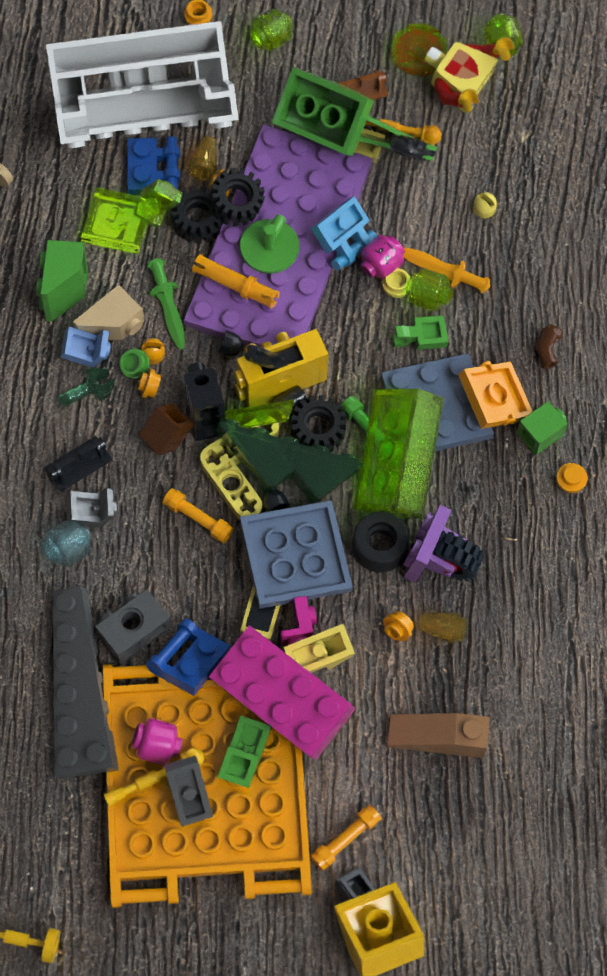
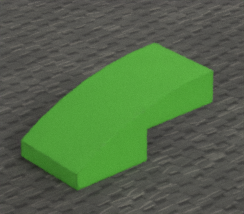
M240 716L218 778L250 788L272 726Z

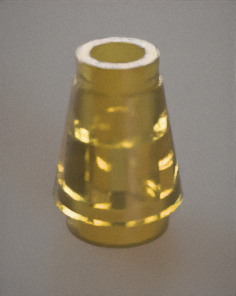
M202 137L189 161L190 174L195 179L206 181L211 179L212 174L217 172L218 143L213 137Z
M422 612L419 621V631L452 644L455 641L462 643L467 629L466 617H461L460 613Z

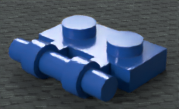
M167 137L164 148H157V138L128 139V195H158V184H166V191L169 193L178 191V183L181 180L180 170L177 168V160L180 159V148L177 146L176 137ZM157 162H166V169L164 171H157Z

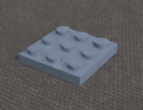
M469 353L381 373L382 383L404 458L493 439L492 427L481 429L458 376L464 369L473 368Z
M332 500L240 517V526L259 609L293 603L294 598L307 596V600L352 592L353 586Z

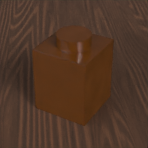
M172 403L156 408L139 433V436L146 442L150 450L158 455L176 451L194 423Z

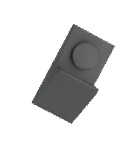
M196 755L164 765L168 778L167 782L181 827L213 817Z

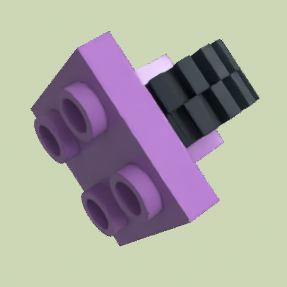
M439 505L434 514L431 512L427 514L425 521L422 522L416 534V541L403 563L404 566L408 567L404 578L416 582L423 570L427 568L452 579L456 577L459 581H463V579L465 581L474 580L484 558V552L480 550L478 545H472L473 542L471 540H467L463 536L444 527L451 510Z

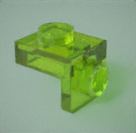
M157 179L141 190L134 215L157 228L162 224L165 212L180 203L183 193L175 189L171 183Z

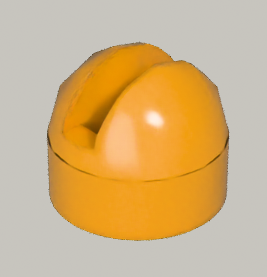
M149 338L143 342L141 350L147 354L150 364L155 365L162 362L165 358L164 344L156 338Z

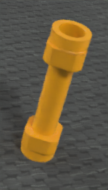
M171 488L163 499L162 503L174 513H177L179 510L211 531L210 535L215 540L224 544L231 537L234 528L223 519L217 521L186 501V495L179 490Z
M369 804L357 813V820L326 847L322 844L310 856L311 860L321 871L330 867L336 860L335 856L365 829L370 831L382 820L374 807Z

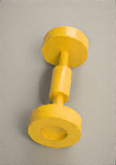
M49 928L45 941L30 938V934L6 929L5 932H0V939H3V943L26 948L28 945L42 947V962L53 964L59 945L60 930Z

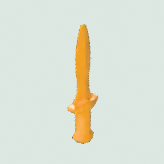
M403 247L405 250L403 257L419 267L446 276L452 281V288H455L460 282L477 288L481 294L490 288L489 277H479L465 271L464 260L461 261L460 265L449 264L423 251Z

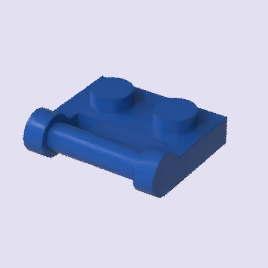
M183 619L177 626L178 631L157 655L150 657L146 662V666L153 674L195 696L229 652L230 645L199 629L190 619ZM187 639L194 642L173 667L167 664Z

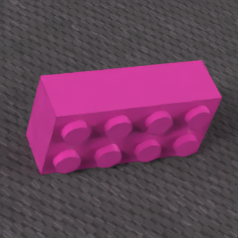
M250 625L209 676L314 760H317L356 709Z

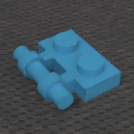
M355 196L345 200L311 227L325 253L336 250V258L331 261V265L335 270L351 265L355 261V257L361 253V250L377 236L372 230H369L367 233L364 230L363 226L370 220ZM352 236L354 239L353 244L349 246L346 240Z

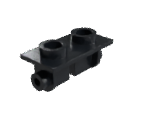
M94 436L45 466L44 469L59 491L62 492L113 459L105 448L107 446L103 439Z

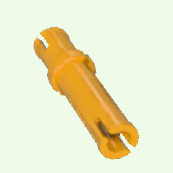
M201 254L194 261L198 263V266H192L194 273L205 276L240 293V297L246 300L251 298L272 309L277 303L273 299H279V291L257 282V278L253 276L246 277Z

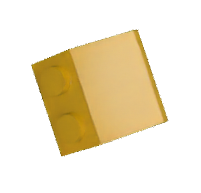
M396 882L334 906L349 955L360 976H377L424 957V934Z

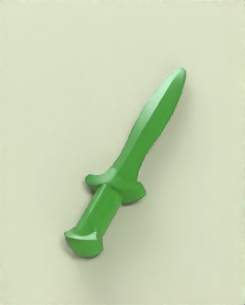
M155 258L147 265V268L152 271L156 286L150 291L151 297L157 296L163 306L165 321L171 338L176 346L182 350L185 347L184 329L173 299V289H177L178 285L175 282L167 281L163 268L165 261Z

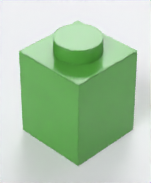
M548 401L520 421L517 434L535 455H538L564 436L568 425L567 419L559 408H554Z

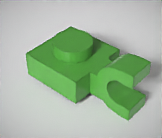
M444 315L417 317L413 320V326H395V334L392 336L394 348L407 346L412 342H416L417 350L447 348L448 336Z

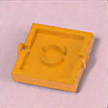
M487 361L478 367L464 369L458 374L481 429L500 425L506 426L507 424L512 425L520 422L533 412L511 362L492 365L490 361Z

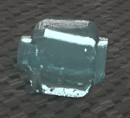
M67 520L47 532L43 544L44 552L52 563L68 567L89 554L92 537L85 525H79L75 521Z

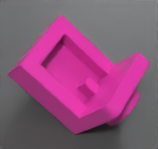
M307 596L294 598L297 628L281 631V646H288L313 636L312 625L317 624L314 605L308 606Z

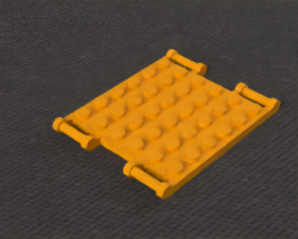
M103 664L104 700L107 701L109 714L106 715L109 730L113 733L118 761L117 771L106 772L107 792L121 786L123 788L144 774L164 768V765L139 759L136 756V749L131 748L133 735L138 723L143 724L146 719L154 718L174 724L177 727V737L182 738L179 755L180 753L184 755L190 748H198L203 752L204 762L200 766L213 814L211 818L181 827L167 782V776L161 778L160 782L144 790H136L129 793L125 798L108 806L112 908L122 907V904L158 901L178 904V878L244 873L245 899H255V895L301 892L302 895H312L302 750L272 727L250 788L218 778L240 716L269 725L266 721L213 680H207L195 696L153 674L146 665L113 667V664ZM158 677V683L114 686V680ZM178 755V757H173V756H172L171 759L169 760V762H168L167 764L172 763L173 761L179 759L180 756H179V755ZM300 870V879L254 882V873ZM167 878L168 888L121 890V881Z

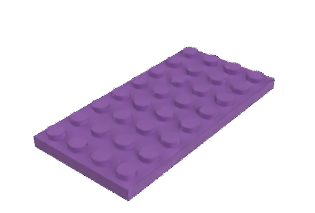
M263 125L244 173L248 176L251 171L255 174L253 177L254 181L257 178L261 180L260 187L264 186L265 190L262 207L253 221L249 220L247 225L243 226L242 222H240L238 227L233 226V221H229L228 225L223 223L209 259L246 277L253 276L257 278V282L279 291V299H273L277 303L270 309L251 298L246 300L240 297V293L202 276L185 316L184 326L224 338L226 331L229 330L241 337L243 345L254 343L260 347L267 341L271 342L272 345L277 344L276 336L280 332H287L289 339L308 332L333 269L331 261L336 258L337 254L336 250L325 253L311 227L348 198L355 196L357 201L359 200L371 169L373 158L355 152L353 156L345 155L306 137ZM237 189L231 204L243 206L247 203V196L243 191ZM276 214H279L286 218L285 223L296 232L299 239V254L296 261L288 269L274 274L261 273L249 267L243 260L240 252L241 237L244 231L253 223L264 219H274Z

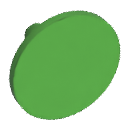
M276 214L274 219L257 221L244 231L240 241V252L245 263L252 269L261 273L274 274L288 269L296 261L299 254V239L296 232L285 223L286 218L284 216Z

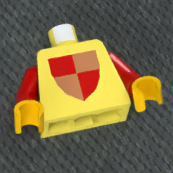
M503 37L496 44L486 45L455 42L447 54L432 46L424 62L436 68L431 84L441 103L447 106L458 107L464 113L470 112L472 110L471 104L479 103L478 94L494 72L498 61L496 58L500 56L504 61L510 59L511 54L509 50L515 48L511 39Z

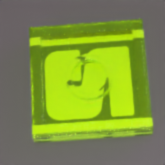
M96 187L81 235V241L87 244L139 255L154 205L153 199Z

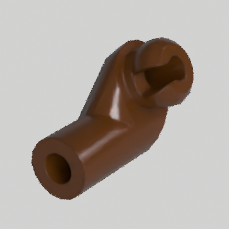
M547 325L544 327L535 343V349L544 369L553 368L558 364L552 350L555 342L562 339L563 333L558 326Z

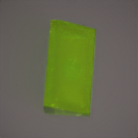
M293 399L238 407L226 410L225 416L231 429L286 422L295 402Z

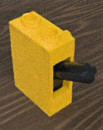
M317 329L290 339L287 332H280L276 336L278 343L274 345L269 341L264 342L261 347L256 346L254 343L248 344L245 347L246 354L237 358V371L233 372L237 383L234 384V389L239 401L245 400L250 410L274 401L275 398L296 385L301 389H305L326 381L329 354Z

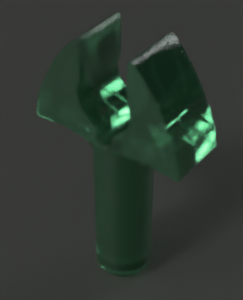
M103 368L87 369V382L60 395V404L67 406L90 394L98 395L101 402L104 401L115 386L114 379L103 385L97 384V381L110 376L109 370Z

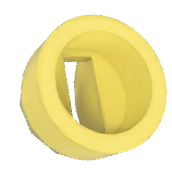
M482 192L477 195L473 203L474 213L480 218H489L494 215L497 207L496 198L488 192Z

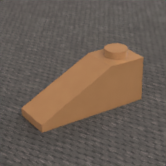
M461 713L391 714L387 747L484 758L488 744L490 717Z

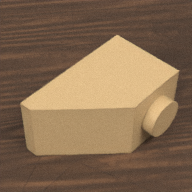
M118 285L73 321L74 328L98 335L102 330L109 331L108 340H123L126 336L137 333L144 323L143 308Z

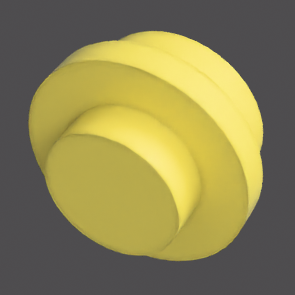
M397 268L390 275L386 276V279L382 280V287L385 293L391 297H404L411 290L412 279L405 270Z

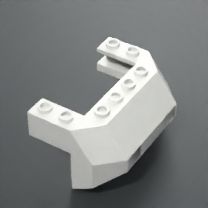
M221 21L46 44L61 144L67 143V148L85 146V141L91 140L90 135L95 134L96 139L113 137L112 132L124 130V135L142 133L141 128L153 126V131L170 129V124L180 122L182 127L199 125L198 120L205 119L215 128L232 126V121L239 120L234 84L229 81ZM191 61L193 77L167 80L165 65ZM109 72L111 88L86 91L85 75Z

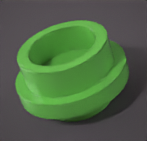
M129 349L120 358V369L128 378L139 379L142 373H147L149 369V358L140 349Z

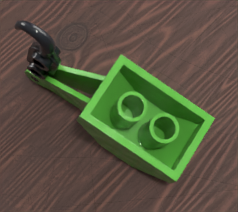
M292 67L272 123L349 156H353L358 141L392 149L394 152L408 158L413 157L419 160L424 158L430 161L433 160L438 148L370 116L369 113L374 103L373 99L339 83ZM368 120L399 135L400 138L389 141L362 133Z

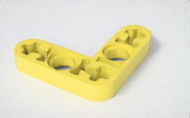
M268 413L257 415L208 445L201 453L200 460L203 471L239 520L242 516L262 513L260 497L240 471L237 464L277 439L279 435V422L276 417ZM264 424L266 427L271 425V433L267 434L266 431L260 432V425ZM256 435V441H257V442H254V439H253L252 436ZM237 438H243L248 441L249 445L245 450L237 451L232 448V441ZM224 446L226 447L228 454H224ZM209 456L220 457V464L209 463ZM234 477L239 480L240 486L236 490L229 491L223 487V481L226 478ZM243 493L244 500L249 506L255 504L253 513H250L248 510L242 512L243 502L239 497Z

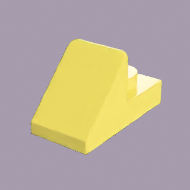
M344 624L283 647L287 655L311 673L325 667L330 670L355 655Z

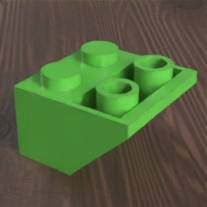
M48 240L46 251H41L40 269H43V278H38L36 293L37 296H40L39 308L44 310L46 321L53 322L86 296L88 265L84 242Z

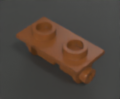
M374 70V73L339 83L373 100L389 96L384 84L387 81L384 71Z

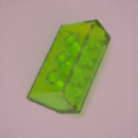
M419 388L375 389L354 510L369 513L384 511L393 513L399 518L423 519L444 401L443 397Z

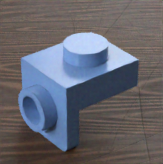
M69 326L64 331L60 358L94 368L109 355L111 343L108 342L109 331L102 330L98 335Z

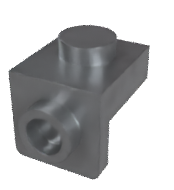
M105 488L100 494L69 491L66 494L67 524L72 522V525L102 528L116 513L117 504L116 500L113 499L112 488Z

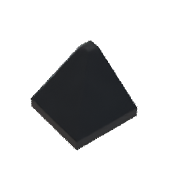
M360 867L335 881L341 903L376 890Z

